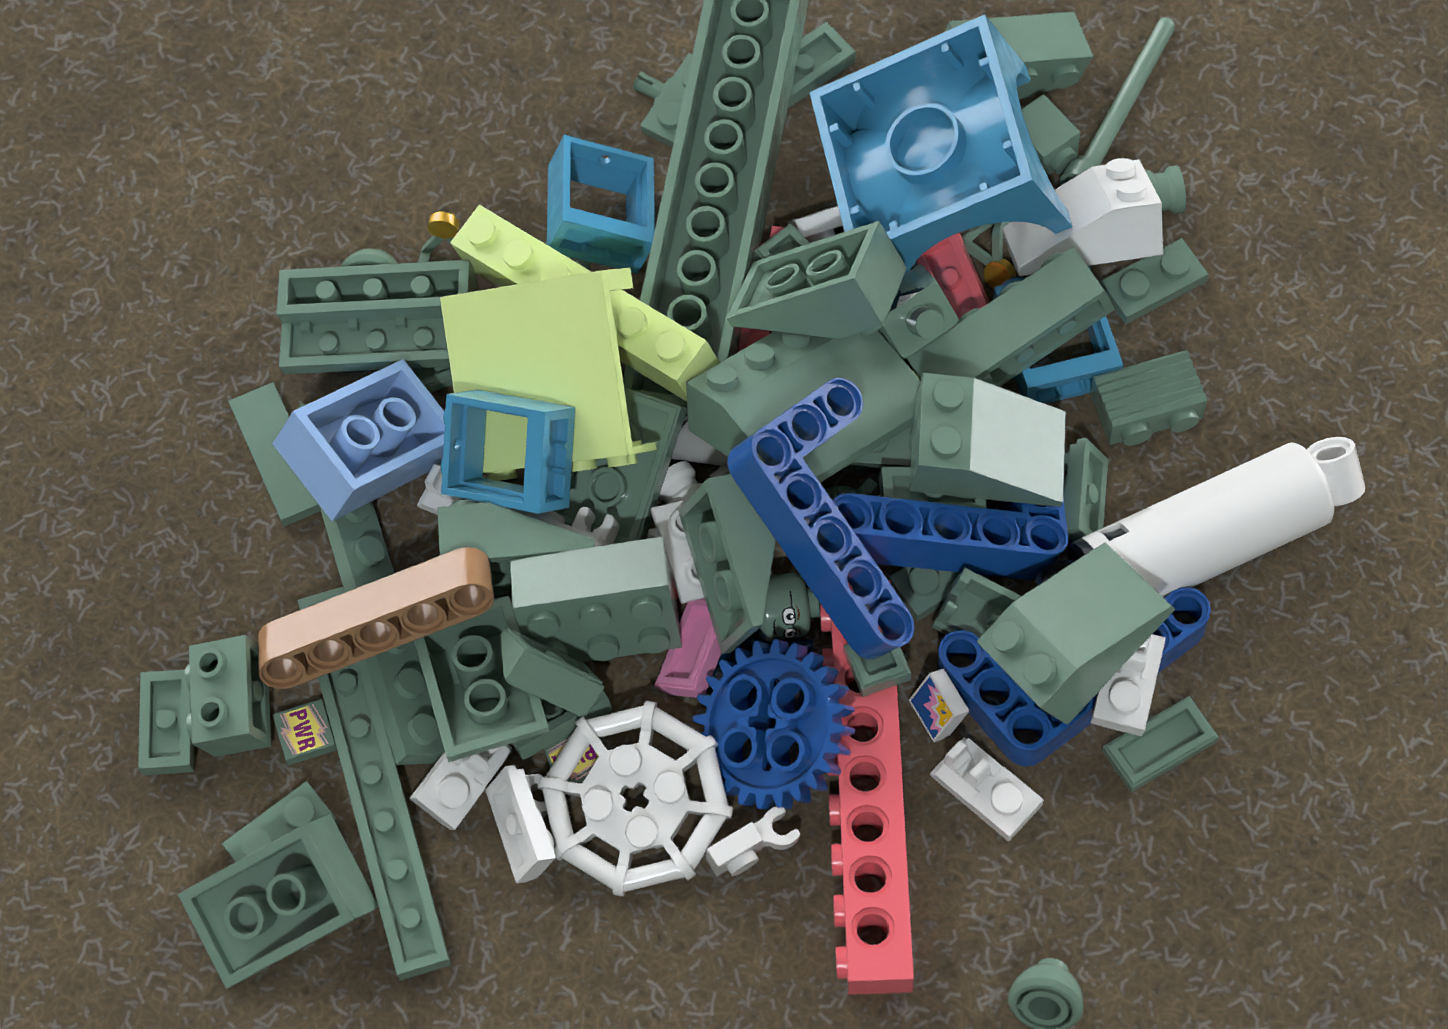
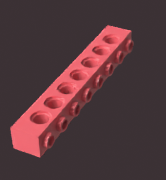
M848 583L850 590L854 593L852 586ZM820 604L821 632H831L832 648H822V655L825 657L823 667L837 668L839 673L834 680V684L847 686L852 681H855L844 655L843 645L848 643ZM897 685L862 697L861 693H855L849 689L846 695L839 699L840 704L854 707L855 711L842 718V725L853 729L868 728L876 736L867 742H858L852 739L850 735L841 736L840 743L846 746L851 753L845 756L835 755L833 761L842 771L840 775L828 773V776H838L839 794H829L830 826L840 825L841 844H831L832 876H843L844 895H833L835 927H845L846 946L836 947L837 979H848V995L913 992L914 976ZM868 776L875 779L879 785L871 791L863 792L854 788L851 783L858 777ZM869 825L877 828L881 832V836L874 841L864 842L856 838L853 833L859 827ZM871 875L878 877L884 883V886L877 892L866 893L856 886V882L864 876ZM875 926L882 929L886 933L887 938L880 944L869 945L864 943L858 934L866 927Z

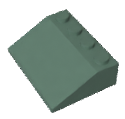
M878 330L868 335H860L858 333L842 339L774 331L686 382L688 430L729 457V453L736 445L829 380L845 378L859 388L863 397V409L857 419L803 457L818 481L822 482L913 425L914 399L921 380ZM757 453L759 459L764 463L762 457Z

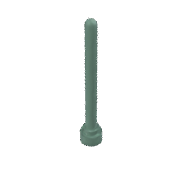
M1162 18L1158 21L1085 154L1078 156L1077 159H1073L1068 163L1060 178L1061 185L1087 169L1101 165L1175 30V24L1172 19Z

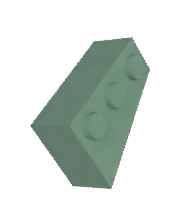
M1075 12L988 18L1027 67L1031 82L1017 87L1019 99L1057 88L1064 89L1078 83L1093 58ZM971 20L949 21L944 32Z

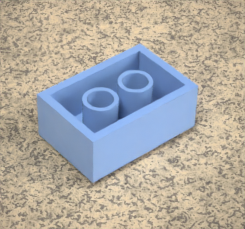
M402 359L294 410L272 444L330 520L334 521L430 472L434 464H441L444 448V410L405 360Z

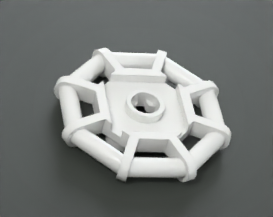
M645 701L644 706L587 720L581 717L575 722L577 725L576 729L547 775L539 779L538 789L543 790L555 845L554 854L556 859L566 860L611 888L613 895L623 897L626 891L684 877L690 880L696 875L694 872L695 868L726 819H731L733 807L728 806L715 748L718 746L716 740L711 735L705 737L657 707V702ZM641 727L639 743L621 745L615 749L607 750L599 739L600 737ZM654 730L687 749L688 752L675 761L652 747ZM591 745L599 758L582 784L568 782V778L588 746ZM696 763L706 802L691 801L687 791L684 772ZM638 785L645 786L644 796L649 800L648 806L645 809L636 806L632 812L626 811L624 807L627 800L622 796L627 788L634 790ZM565 794L580 796L582 800V809L585 813L587 826L573 834ZM689 813L703 815L680 852L672 840ZM596 836L620 851L617 867L583 847V845ZM664 847L672 858L630 869L633 854L641 853L643 850Z

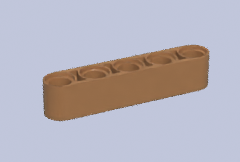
M465 547L456 549L267 623L258 634L259 676L261 681L267 686L277 689L294 687L485 613L493 605L494 600L488 556L476 548Z

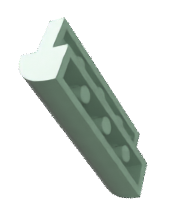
M470 260L279 270L276 313L282 322L279 368L284 375L381 370L402 359L405 360L410 368L449 367L450 362L440 297L478 291L475 272Z

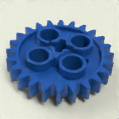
M774 639L771 647L768 643L755 641L753 654L750 650L737 648L735 649L737 664L726 660L719 661L720 668L724 674L721 679L707 676L706 681L713 689L711 696H697V700L707 707L706 714H698L692 718V721L704 725L705 732L700 734L705 737L711 735L718 743L715 751L722 781H725L723 784L725 794L732 797L738 795V803L741 805L753 806L756 803L758 809L764 810L772 809L775 804L777 808L792 809L793 798L798 802L809 803L811 802L809 786L815 790L826 791L828 787L823 774L827 772L840 775L842 772L833 761L835 755L845 756L851 753L846 746L840 743L841 736L855 734V729L842 725V718L855 711L854 707L843 705L839 702V699L846 695L849 688L840 684H832L839 673L837 668L822 667L825 657L814 652H810L807 655L806 646L793 643L789 648L788 642ZM779 679L780 682L775 686V681ZM756 687L757 699L755 704L749 708L747 697L750 690ZM802 689L804 692V703L800 710L796 712L794 709V698L798 691ZM771 721H776L775 729L770 728ZM750 738L752 751L750 756L744 760L742 748L746 740ZM797 741L799 755L797 760L791 765L789 750L792 744ZM770 764L772 767L767 771L766 767Z

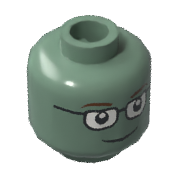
M795 572L770 575L763 625L756 630L758 636L765 642H773L774 639L787 640L806 636L810 630L811 618L820 617L818 599L810 588H806L801 575Z

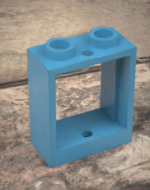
M564 135L548 165L547 245L568 257L617 269L630 268L631 272L638 274L651 251L655 232L654 158ZM606 155L609 156V158H601V156ZM570 180L625 194L626 222L570 208Z
M1015 277L1005 281L1000 286L994 287L993 300L999 297L1000 292L1007 285L1015 281H1023L1025 277ZM1103 317L1087 328L1095 354L1033 369L1028 367L1015 376L1020 395L1046 404L1090 393L1093 376L1123 368L1107 317Z
M483 390L446 394V408L443 415L445 430L443 458L441 461V494L483 503L489 502L498 506L537 514L569 508L575 407ZM486 410L528 418L524 486L483 478Z

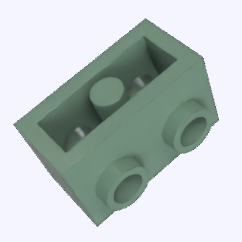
M246 635L189 646V664L185 669V680L190 691L191 713L187 716L186 725L192 744L214 757L271 747L269 686L262 682L259 676L258 643Z

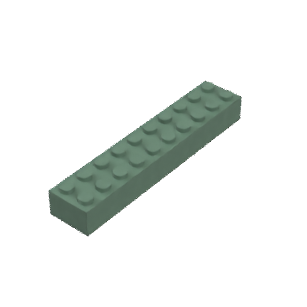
M704 0L640 301L707 340L720 363L738 353L742 327L731 326L726 318L755 261L754 250L761 243L809 0ZM626 365L623 378L625 387L687 408V401Z

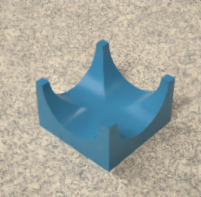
M985 14L810 92L844 231L880 221L907 267L905 274L910 271L916 260L929 248L954 234L974 227L1000 222H1027L1043 226L1054 234L1073 227L1069 211L1055 192L1039 160L1023 117L1017 87L1031 82L1027 67Z

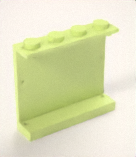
M631 269L600 270L440 297L454 393L483 390L575 407L571 472L597 468L596 459L607 458L608 467L638 463L637 453L657 450L656 442L641 444V440L632 441L613 316L610 292L633 288ZM486 410L483 473H487V479L500 481L517 478L516 469L525 468L527 417Z

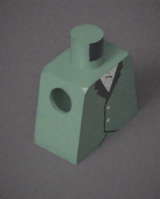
M919 264L904 274L886 321L878 330L902 359H906L955 326L959 319L935 278L923 265Z

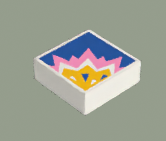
M944 669L929 673L909 699L933 742L950 736L969 712V709Z

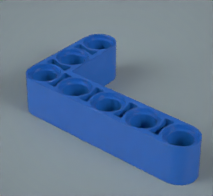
M834 378L736 445L729 453L728 469L732 478L852 650L864 659L874 660L907 644L913 637L914 620L905 604L803 459L804 456L849 425L862 413L863 397L859 388L845 378ZM757 453L762 457L764 463L759 459ZM787 496L792 500L794 506L789 502ZM818 540L822 543L824 550L819 545ZM848 583L852 586L854 593L850 590Z
M853 493L841 494L833 500L876 564L959 573L966 568L978 575L1036 580L1040 570L1056 562L1068 544L1064 501L1061 507L1000 501L1001 510ZM818 540L819 545L824 550L822 543Z
M1190 587L1179 588L1164 597L1175 610L1153 633L1154 635L1165 637L1158 673L1195 646L1204 636L1211 608L1206 596L1197 589ZM1184 612L1193 616L1197 622L1185 625L1179 623L1173 615ZM965 630L953 631L942 639L938 649L937 671L945 670L969 709L968 713L1014 764L1033 766L1043 761L1091 724L1097 694L1066 725L1041 709L977 643L979 637L974 633ZM955 655H964L970 658L973 664L968 667L959 668L953 666L948 660ZM995 692L1001 694L1006 699V702L999 706H992L986 704L981 697L986 693ZM1021 730H1029L1038 735L1040 740L1034 744H1023L1014 737V734Z

